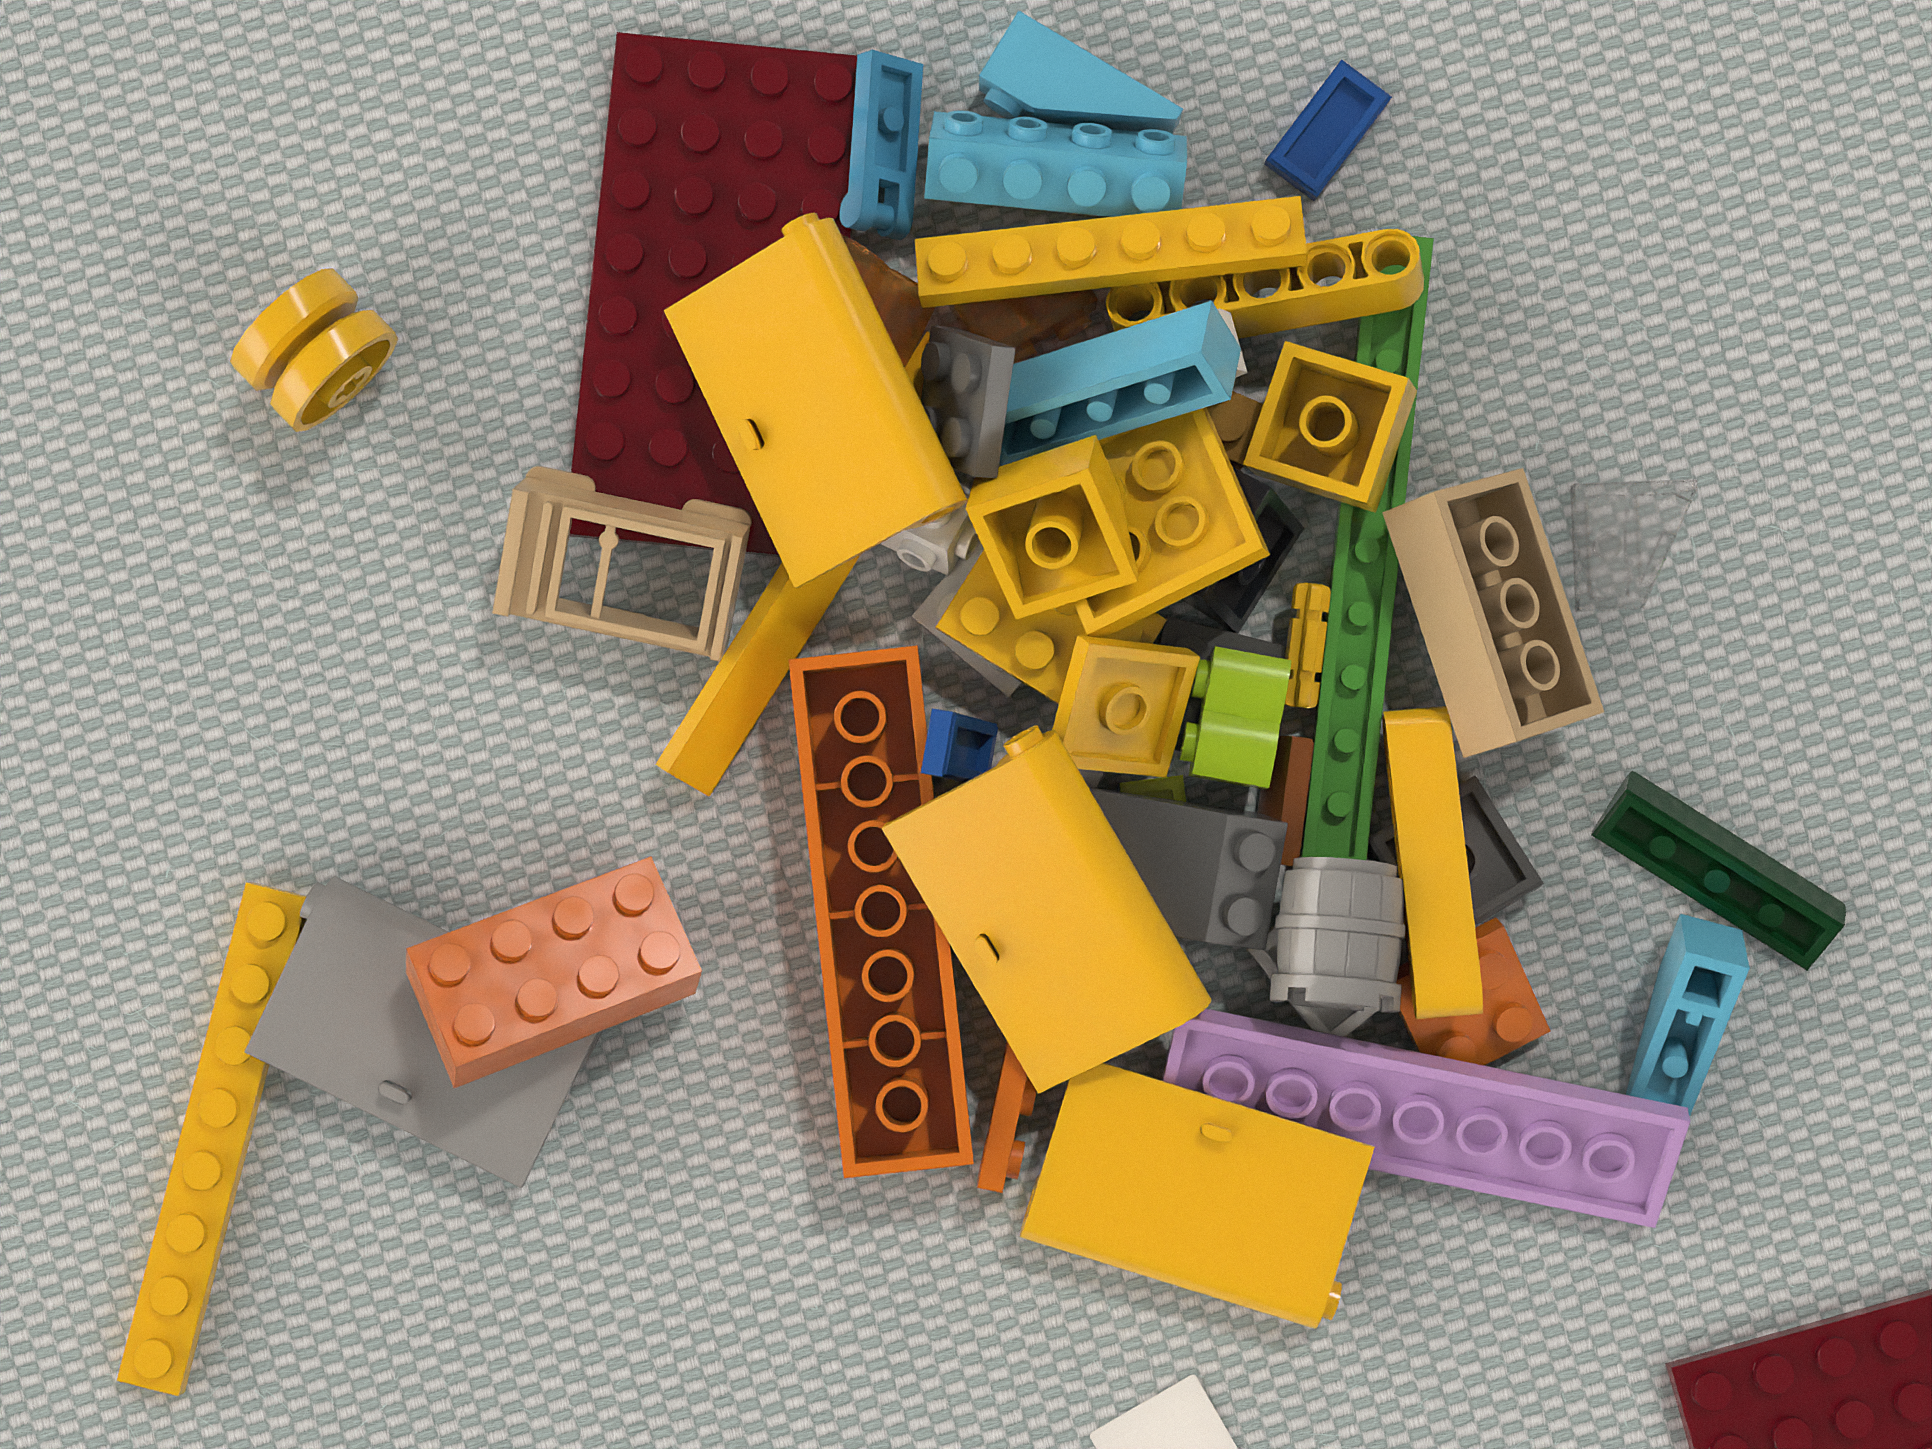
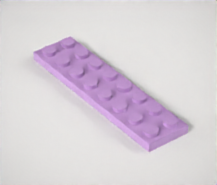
M1205 1009L1190 1021L1173 1029L1161 1077L1162 1081L1372 1145L1375 1148L1368 1167L1370 1170L1652 1228L1656 1227L1691 1122L1687 1107L1211 1009Z

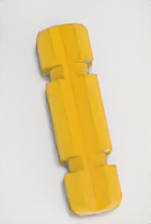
M1302 582L1296 583L1293 587L1291 609H1297L1296 618H1289L1285 659L1292 660L1285 705L1314 708L1318 704L1321 682H1314L1315 672L1322 673L1327 622H1322L1321 620L1322 612L1329 613L1331 596L1330 588L1323 584Z

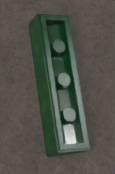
M1631 771L1624 779L1592 830L1591 835L1806 971H1808L1845 926L1846 906L1842 901L1634 771Z

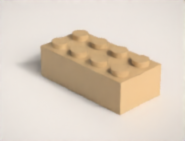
M1523 468L1437 490L1382 512L1463 758L1509 745L1604 713Z

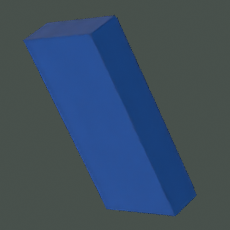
M1341 59L1267 157L1264 165L1308 198L1315 201L1390 102L1392 96Z
M932 708L921 773L965 783L990 770L998 732L997 724L952 711Z

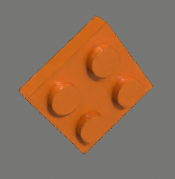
M1496 917L1475 927L1482 982L1483 1014L1416 1019L1408 962L1399 966L1396 984L1402 985L1399 1015L1417 1052L1484 1066L1551 1032L1506 929Z

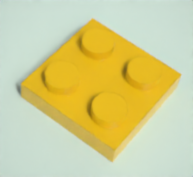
M1077 635L1052 730H1056L1077 768L1167 778L1200 656L1188 648Z

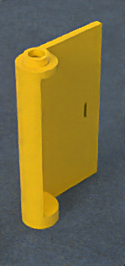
M809 213L787 223L781 229L784 235L783 238L664 310L794 588L806 585L904 530L915 529L938 520L959 509L968 501L834 219L825 218L820 220L817 213Z
M1035 725L1018 733L1003 744L1008 754L994 768L886 823L881 829L1039 1094L1183 1025L1204 1011L1211 1003V997L1056 730L1042 733L1039 727ZM986 935H987V936L989 937V939L991 940L993 946L995 947L996 951H997L998 954H999V957L997 956L996 952L994 951L993 947L991 946V944H990L989 940L987 939Z
M1102 1063L1070 1078L1041 1172L1036 1178L1019 1237L1316 1329L1322 1318L1333 1319L1339 1304L1342 1283L1334 1281L1375 1147L1121 1067Z

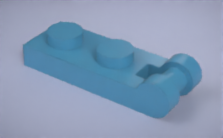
M873 49L857 55L848 193L843 198L840 207V221L846 228L866 231L872 227L876 228L878 234L882 237L894 240H902L910 232L914 215L923 64ZM879 187L885 188L883 204L878 203Z

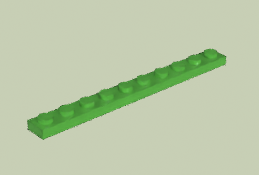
M1412 236L1416 239L1420 249L1424 290L1419 299L1409 307L1397 311L1359 317L1354 362L1407 377L1416 390H1418L1434 238ZM1391 265L1385 267L1380 273L1394 275L1406 267ZM1417 393L1376 513L1338 502L1329 584L1331 596L1329 613H1326L1325 621L1327 622L1322 673L1319 676V682L1321 683L1315 712L1314 747L1300 857L1367 859L1399 565L1382 512L1402 505L1406 500Z

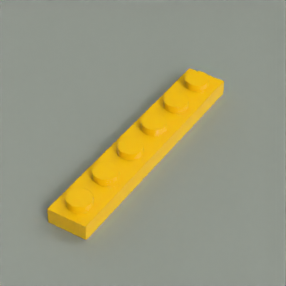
M1301 196L915 239L918 295L922 308L1307 266V247Z

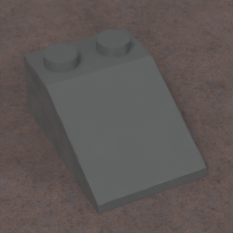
M1089 787L1175 937L1266 950L1288 826L1287 822L1259 812Z

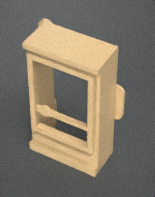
M544 466L532 467L527 472L526 477L512 490L492 613L507 617L509 615L520 616L708 656L710 660L720 661L729 644L747 542L752 524L751 515L742 508L699 499L687 501L682 510L599 493L595 492V483L589 476ZM572 518L606 525L605 531L599 536V545L602 547L592 605L559 598ZM616 527L714 548L699 627L603 606L612 550L619 543Z

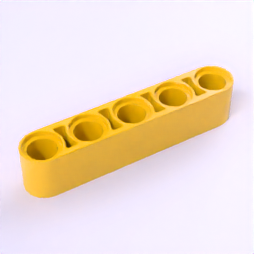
M1382 229L1306 243L1307 266L1111 287L1106 298V308L1114 331H1118L1190 308L1197 301L1211 299L1214 300L1213 303L1217 309L1220 308L1231 313L1238 339L1397 311L1415 303L1424 290L1420 249L1416 239L1408 232L1400 229ZM1391 265L1406 267L1394 275L1380 273L1385 267ZM1329 276L1342 278L1331 286L1316 285L1321 279ZM1261 289H1277V291L1269 297H1253V295ZM1136 312H1151L1146 318L1142 320H1127L1132 314Z
M1446 706L1383 711L1384 750L1398 875L1403 880L1404 886L1403 920L1406 926L1405 938L1415 1018L1424 1019L1483 1014L1482 982L1450 716Z

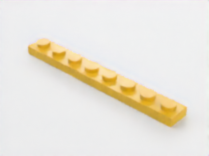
M254 882L245 883L116 1381L175 1396H180L186 1390L269 1069V1064L244 1051L307 921L300 917L302 905L307 897L305 895Z

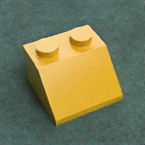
M1096 435L1000 466L997 478H974L965 509L1016 620L1138 581V571L1120 489Z

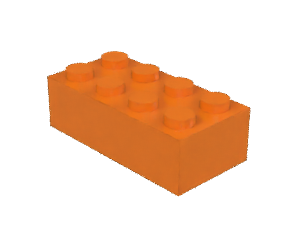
M651 856L406 948V974L454 1088L694 995L702 973V969Z

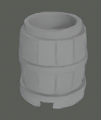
M1298 857L1293 859V870H1287L1285 873L1280 913L1276 916L1278 974H1272L1271 1002L1280 1003L1287 1001L1289 991L1292 992L1291 1005L1364 1011V1007L1380 1008L1382 999L1381 1012H1400L1402 985L1396 984L1400 965L1402 941L1405 940L1406 926L1403 925L1404 886L1403 880L1396 878L1397 866L1376 861L1334 857Z

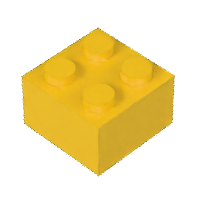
M1285 341L1243 465L1256 476L1376 513L1417 390L1407 377Z

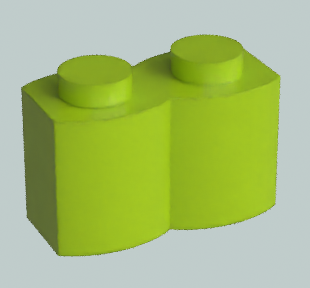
M1216 646L1211 650L1209 660H1199L1191 689V697L1202 698L1197 724L1186 722L1179 760L1190 762L1188 776L1262 790L1269 788L1292 660Z

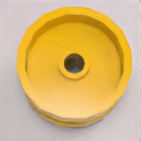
M333 268L321 269L312 273L282 293L244 332L235 346L230 359V363L256 391L274 388L270 404L295 432L311 429L344 407L382 369L393 353L398 341L394 330L374 310L355 312L358 302L357 293Z

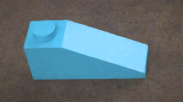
M1021 11L1017 12L979 75V91L986 95L983 100L984 103L1007 119H1013L1020 115L1022 117L1037 118L1048 123L1069 125L1095 123L1110 129L1130 131L1156 129L1173 134L1180 122L1183 108Z
M1684 914L1679 915L1658 970L1625 1095L1687 1107L1689 1116L1691 1115L1750 969L1742 930Z

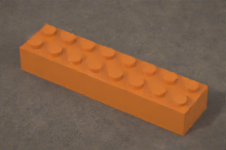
M918 645L788 659L844 1178L972 1165L974 1164L951 945L881 829L886 823L935 799L933 776L921 773L928 730Z

